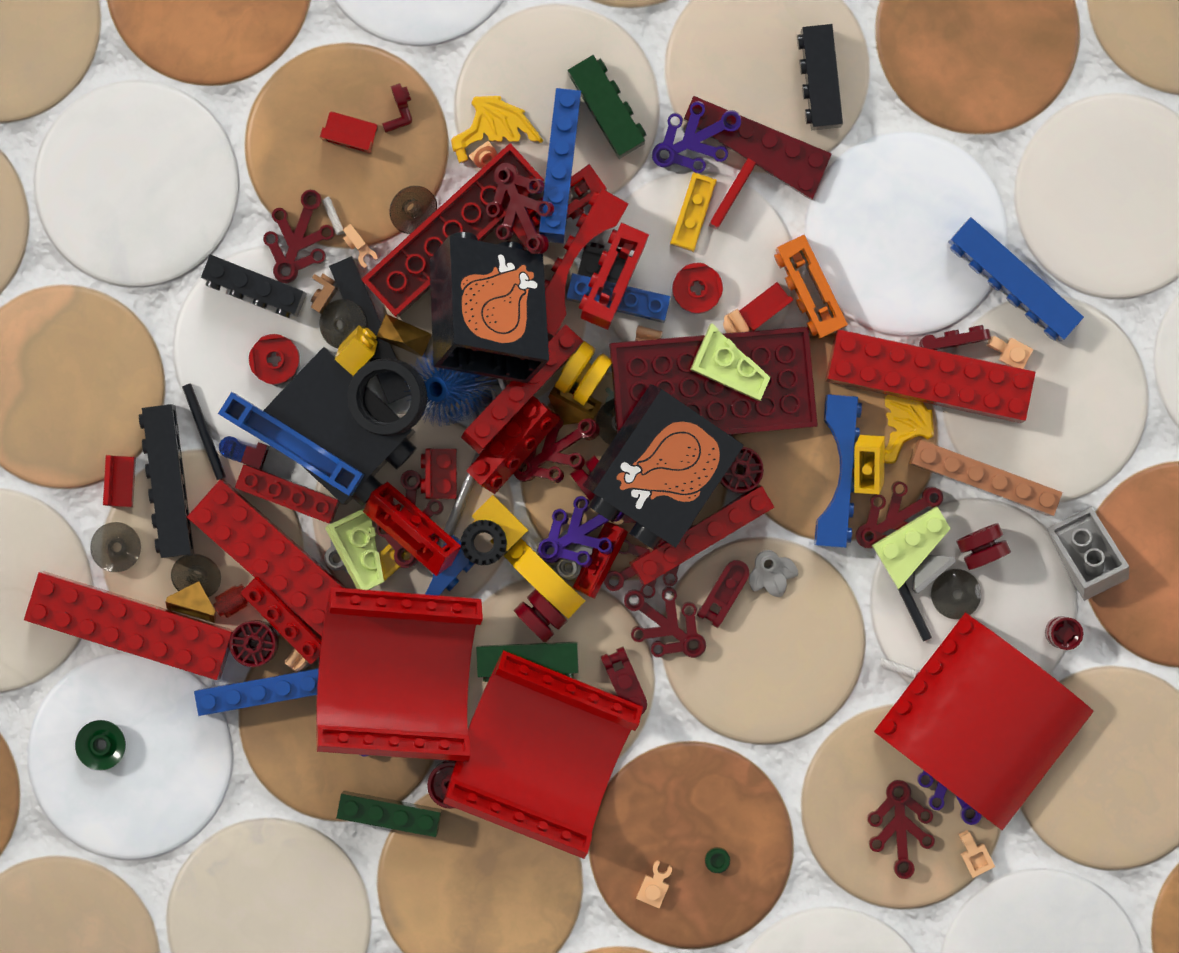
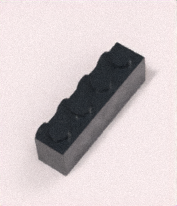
M833 24L802 27L801 34L797 35L798 50L802 49L803 59L799 60L800 73L801 75L805 74L806 84H802L803 99H808L809 109H805L806 124H810L811 131L841 128L843 118Z
M211 254L201 275V278L207 281L206 286L218 291L221 287L230 290L229 295L243 300L244 296L253 299L252 304L264 309L269 305L277 309L275 313L290 318L291 314L298 317L307 293L300 289Z

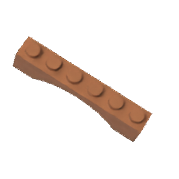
M923 440L916 441L908 463L931 473L997 495L1047 516L1055 515L1063 493Z

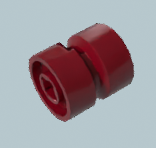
M1064 616L1054 617L1046 625V639L1049 644L1056 648L1071 650L1079 646L1083 640V628L1073 618Z

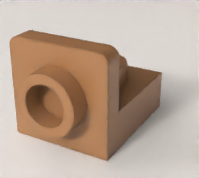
M322 273L321 277L316 274L312 277V279L324 286L322 290L317 289L311 298V302H313L311 308L320 314L324 313L338 291L333 286L335 281Z

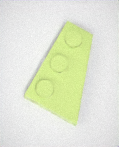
M712 323L709 325L690 370L760 401L770 377L749 357H746L730 339H727L718 331L715 325Z
M936 506L873 544L872 547L894 584L899 589L951 528Z
M363 508L327 525L325 529L356 588L370 590L381 585L384 582L379 552H377L375 528L372 526L371 518L363 512Z

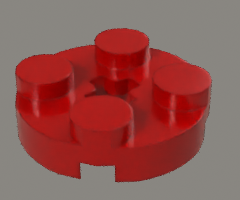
M692 263L683 267L677 273L672 285L675 301L683 310L694 314L705 313L717 305L723 291L720 275L704 263ZM696 281H699V284L705 287V290L701 291V295H696L695 292L690 290V287H693Z
M269 334L261 337L254 344L249 353V365L258 379L268 384L278 385L287 382L296 375L300 365V355L297 347L290 339L279 334ZM273 352H276L277 356H281V361L275 367H273L272 363H268V358L272 357Z

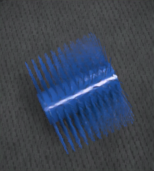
M426 358L425 362L427 363L425 364L428 365L426 367L431 372V375L426 372L422 364L420 366L423 368L422 371L426 372V376L422 375L421 371H417L426 380L424 383L427 389V398L429 399L427 403L431 401L430 407L427 409L430 410L433 405L432 403H435L432 407L433 417L431 416L433 422L437 404L439 426L440 422H442L440 416L441 404L444 411L442 413L446 419H448L445 408L447 407L449 410L447 413L452 417L451 423L452 421L454 423L458 420L462 421V417L465 415L467 417V415L471 414L468 411L470 409L465 399L469 401L471 410L475 413L476 409L473 408L474 406L471 402L474 401L478 408L480 406L477 404L478 402L474 396H477L482 401L481 396L478 395L483 392L480 390L485 388L483 386L491 385L477 386L487 382L475 380V378L482 375L478 376L477 374L448 369L443 370L442 368L437 370L436 367H433L434 370L429 367L428 358ZM456 402L459 404L460 410L456 407Z

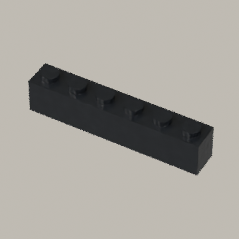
M168 404L142 408V414H139L140 428L145 431V439H142V448L144 454H148L149 464H145L147 479L151 478L152 488L148 489L150 504L154 503L155 513L151 515L153 528H157L158 538L155 539L156 553H160L161 558L194 554L191 522L187 518L189 507L176 405Z

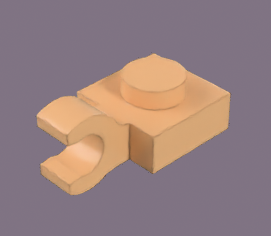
M351 224L343 229L346 234L343 239L351 250L355 247L359 250L358 260L363 268L366 269L368 267L364 262L366 255H371L375 260H378L377 254L367 246Z
M991 336V339L986 344V346L1001 353L998 359L1000 362L1024 369L1033 351L1032 348L1013 338H1009L1008 342L1005 343L1003 340Z
M968 830L958 834L967 850L960 855L972 878L995 867L983 843L976 846Z

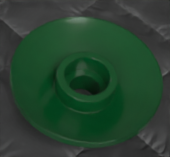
M95 720L86 724L79 731L75 741V750L79 760L93 770H107L114 767L123 758L126 749V741L121 729L114 723L106 720ZM99 740L106 742L105 749L99 748Z

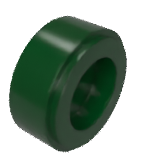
M711 848L705 855L706 867L713 873L726 871L730 865L729 854L723 848Z

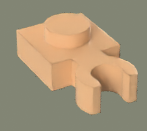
M658 860L653 864V877L645 875L636 899L660 908L669 884L663 882V880L670 876L672 866L669 865L666 872L661 873L658 871L660 864Z

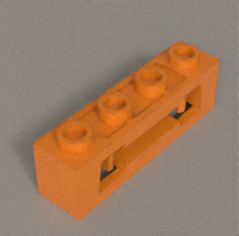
M805 234L778 246L775 249L777 254L774 255V258L779 268L784 267L788 275L785 277V281L790 291L795 290L799 298L796 300V304L802 314L806 312L809 322L806 324L811 335H817L818 339H821L836 332L838 329L846 327L848 324ZM801 251L808 263V267H806L823 304H828L833 318H831L828 308L825 306L817 311L822 319L821 322L819 321L814 311L816 306L799 271H795L790 261V258H792L796 269L805 265L806 262L802 258Z

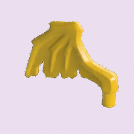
M475 96L471 102L476 110L471 127L454 136L451 140L453 151L456 152L459 163L468 161L465 148L473 142L482 141L483 133L488 136L491 142H502V137L506 138L509 142H519L521 137L517 129L519 128L528 135L530 141L543 142L541 136L524 115L525 110L502 101L501 96Z
M887 395L884 396L885 407L891 411V413H886L887 424L897 431L890 433V439L885 448V463L893 464L897 461L900 450L905 442L918 436H922L927 440L934 436L932 410H928L923 402Z

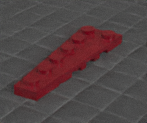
M693 96L683 120L688 123L691 115L690 106L695 101H700L705 105V112L700 117L697 126L698 130L718 122L728 110ZM695 105L693 106V111L699 114L702 112V107ZM732 115L728 116L727 122L734 124L736 118ZM741 116V125L737 130H723L711 136V138L716 139L725 147L740 154L746 160L747 158L753 160L765 172L778 178L810 200L814 198L832 153L744 116Z

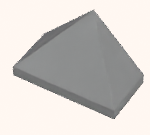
M928 555L913 572L912 590L915 593L921 592L956 562L955 558Z

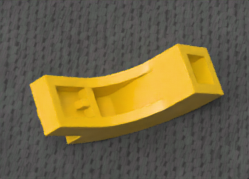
M522 538L504 555L513 567L568 619L585 602Z

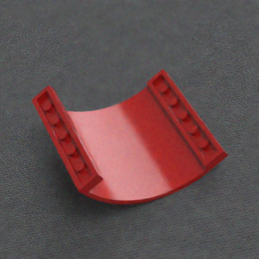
M330 587L323 623L318 668L316 704L317 752L468 762L470 758L467 722L469 672L476 625H481L483 620L482 599Z
M965 612L874 732L992 824L1003 830L1094 710L1040 666Z
M503 650L468 727L470 742L469 761H456L443 803L585 859L589 851L592 830L607 784L631 730L636 731L639 726L643 707Z

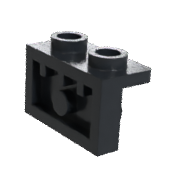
M590 242V246H584L578 270L579 275L592 278L594 272L599 274L602 267L598 265L603 251L608 252V250H604V245ZM621 249L617 250L618 255L607 279L608 282L617 283L627 261L619 257Z

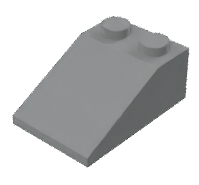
M1092 506L1047 528L1073 584L1084 601L1129 579L1128 563Z

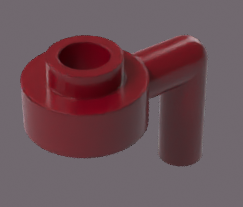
M400 83L390 87L401 117L382 123L385 133L412 123V117L407 104L408 101H411L407 86L402 87Z

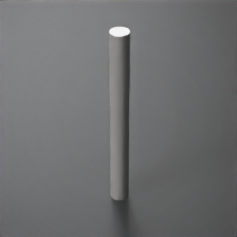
M476 452V454H475V456H474V459H473L472 463H473V462L477 459V457L480 455V454H478L477 452ZM469 473L466 475L444 528V531L450 536L454 533L475 482V479Z

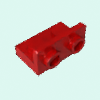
M426 448L425 454H421V469H425V479H421V494H425L426 499H457V449Z

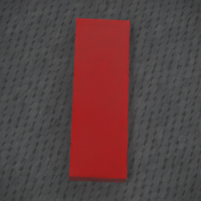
M747 158L708 226L715 230L719 228L756 164L753 160Z
M609 521L604 524L598 539L608 538L613 543V550L609 554H603L598 549L593 548L591 564L588 567H582L572 588L593 599L596 598L628 531ZM604 542L601 546L602 550H606L609 547V543Z

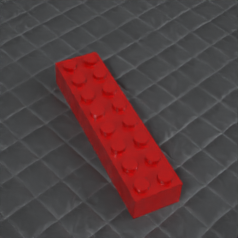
M511 143L361 279L397 319L431 288L430 258L449 235L458 232H469L476 235L478 241H483L504 221L510 202L508 192L502 205L504 211L500 217H490L486 213V207L490 202H493L498 187L494 174L500 164L511 163L517 168L519 175L530 179H541L545 184L544 179ZM505 171V173H504V180H505V179L507 178V176H508V174H507L506 171ZM537 182L533 184L534 190L538 188ZM517 185L521 195L527 197L533 195L526 187ZM496 206L492 210L494 214L497 212Z
M838 329L834 336L825 382L1023 423L1027 418L1036 372Z
M220 479L187 518L252 576L258 577L286 606L322 637L330 587H346L229 483Z
M45 571L38 572L24 617V621L214 680L221 679L230 651V637L234 631Z

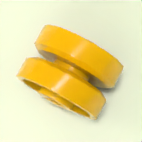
M585 341L576 353L571 355L554 386L563 393H567L575 383H578L579 386L573 394V399L583 406L587 403L612 364L611 358L604 353L600 354L593 364L589 363L595 353V348Z

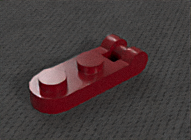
M983 325L970 327L967 333L959 334V330L944 332L945 337L940 338L926 335L920 340L919 347L939 350L987 341L991 339L989 329H984Z
M733 560L725 566L696 616L701 619H708L712 622L711 625L719 628L748 580L749 568L744 562ZM713 603L721 607L718 614L710 610Z
M624 647L616 649L617 652L611 655L604 654L600 656L617 696L642 706L643 714L647 709V699ZM622 661L624 668L615 671L613 664Z

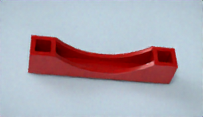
M601 189L600 192L594 191L588 202L591 205L588 214H581L575 225L579 230L575 237L570 235L563 247L567 251L562 259L557 257L551 270L555 273L551 280L545 279L547 331L553 336L556 335L567 315L565 285L574 259L591 239L603 231L617 226L629 204L604 189Z
M565 324L548 342L549 361L528 383L511 381L463 432L461 438L480 454L535 393L569 360L571 355L578 350L584 341Z
M756 486L709 517L690 527L676 548L668 542H664L658 545L655 550L651 549L629 563L641 584L646 585L775 507L764 488Z

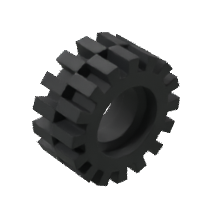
M475 521L468 525L461 537V549L465 557L470 562L481 566L495 563L503 556L506 550L507 539L505 532L493 521ZM479 533H488L492 536L494 545L489 552L482 553L475 548L474 539Z

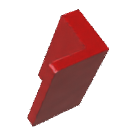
M331 111L329 112L325 128L322 127L320 138L326 142L370 154L378 126L375 123Z
M776 282L739 310L750 328V331H755L789 305L793 298L789 297L779 283Z
M106 455L103 506L133 507L136 457Z

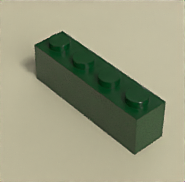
M591 55L567 70L570 79L576 89L581 91L582 99L619 159L645 144V139L643 138L647 136L645 130L640 123H634L631 115L634 113L627 101L622 103L618 96L621 91L614 80L609 81L605 73L608 70L601 58L596 60L595 56Z
M577 642L485 645L476 647L477 677H483V682H488L503 650L571 678H574V673L579 672Z
M343 791L340 796L336 819L436 837L442 809Z

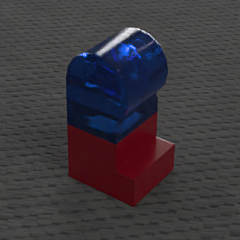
M231 436L223 438L219 443V451L222 456L261 470L270 448L269 445L260 442L254 448L242 444L240 439Z

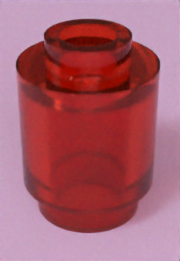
M243 584L239 586L234 585L215 597L216 602L213 606L220 617L225 615L228 619L248 607L249 602L241 595V591L245 588Z

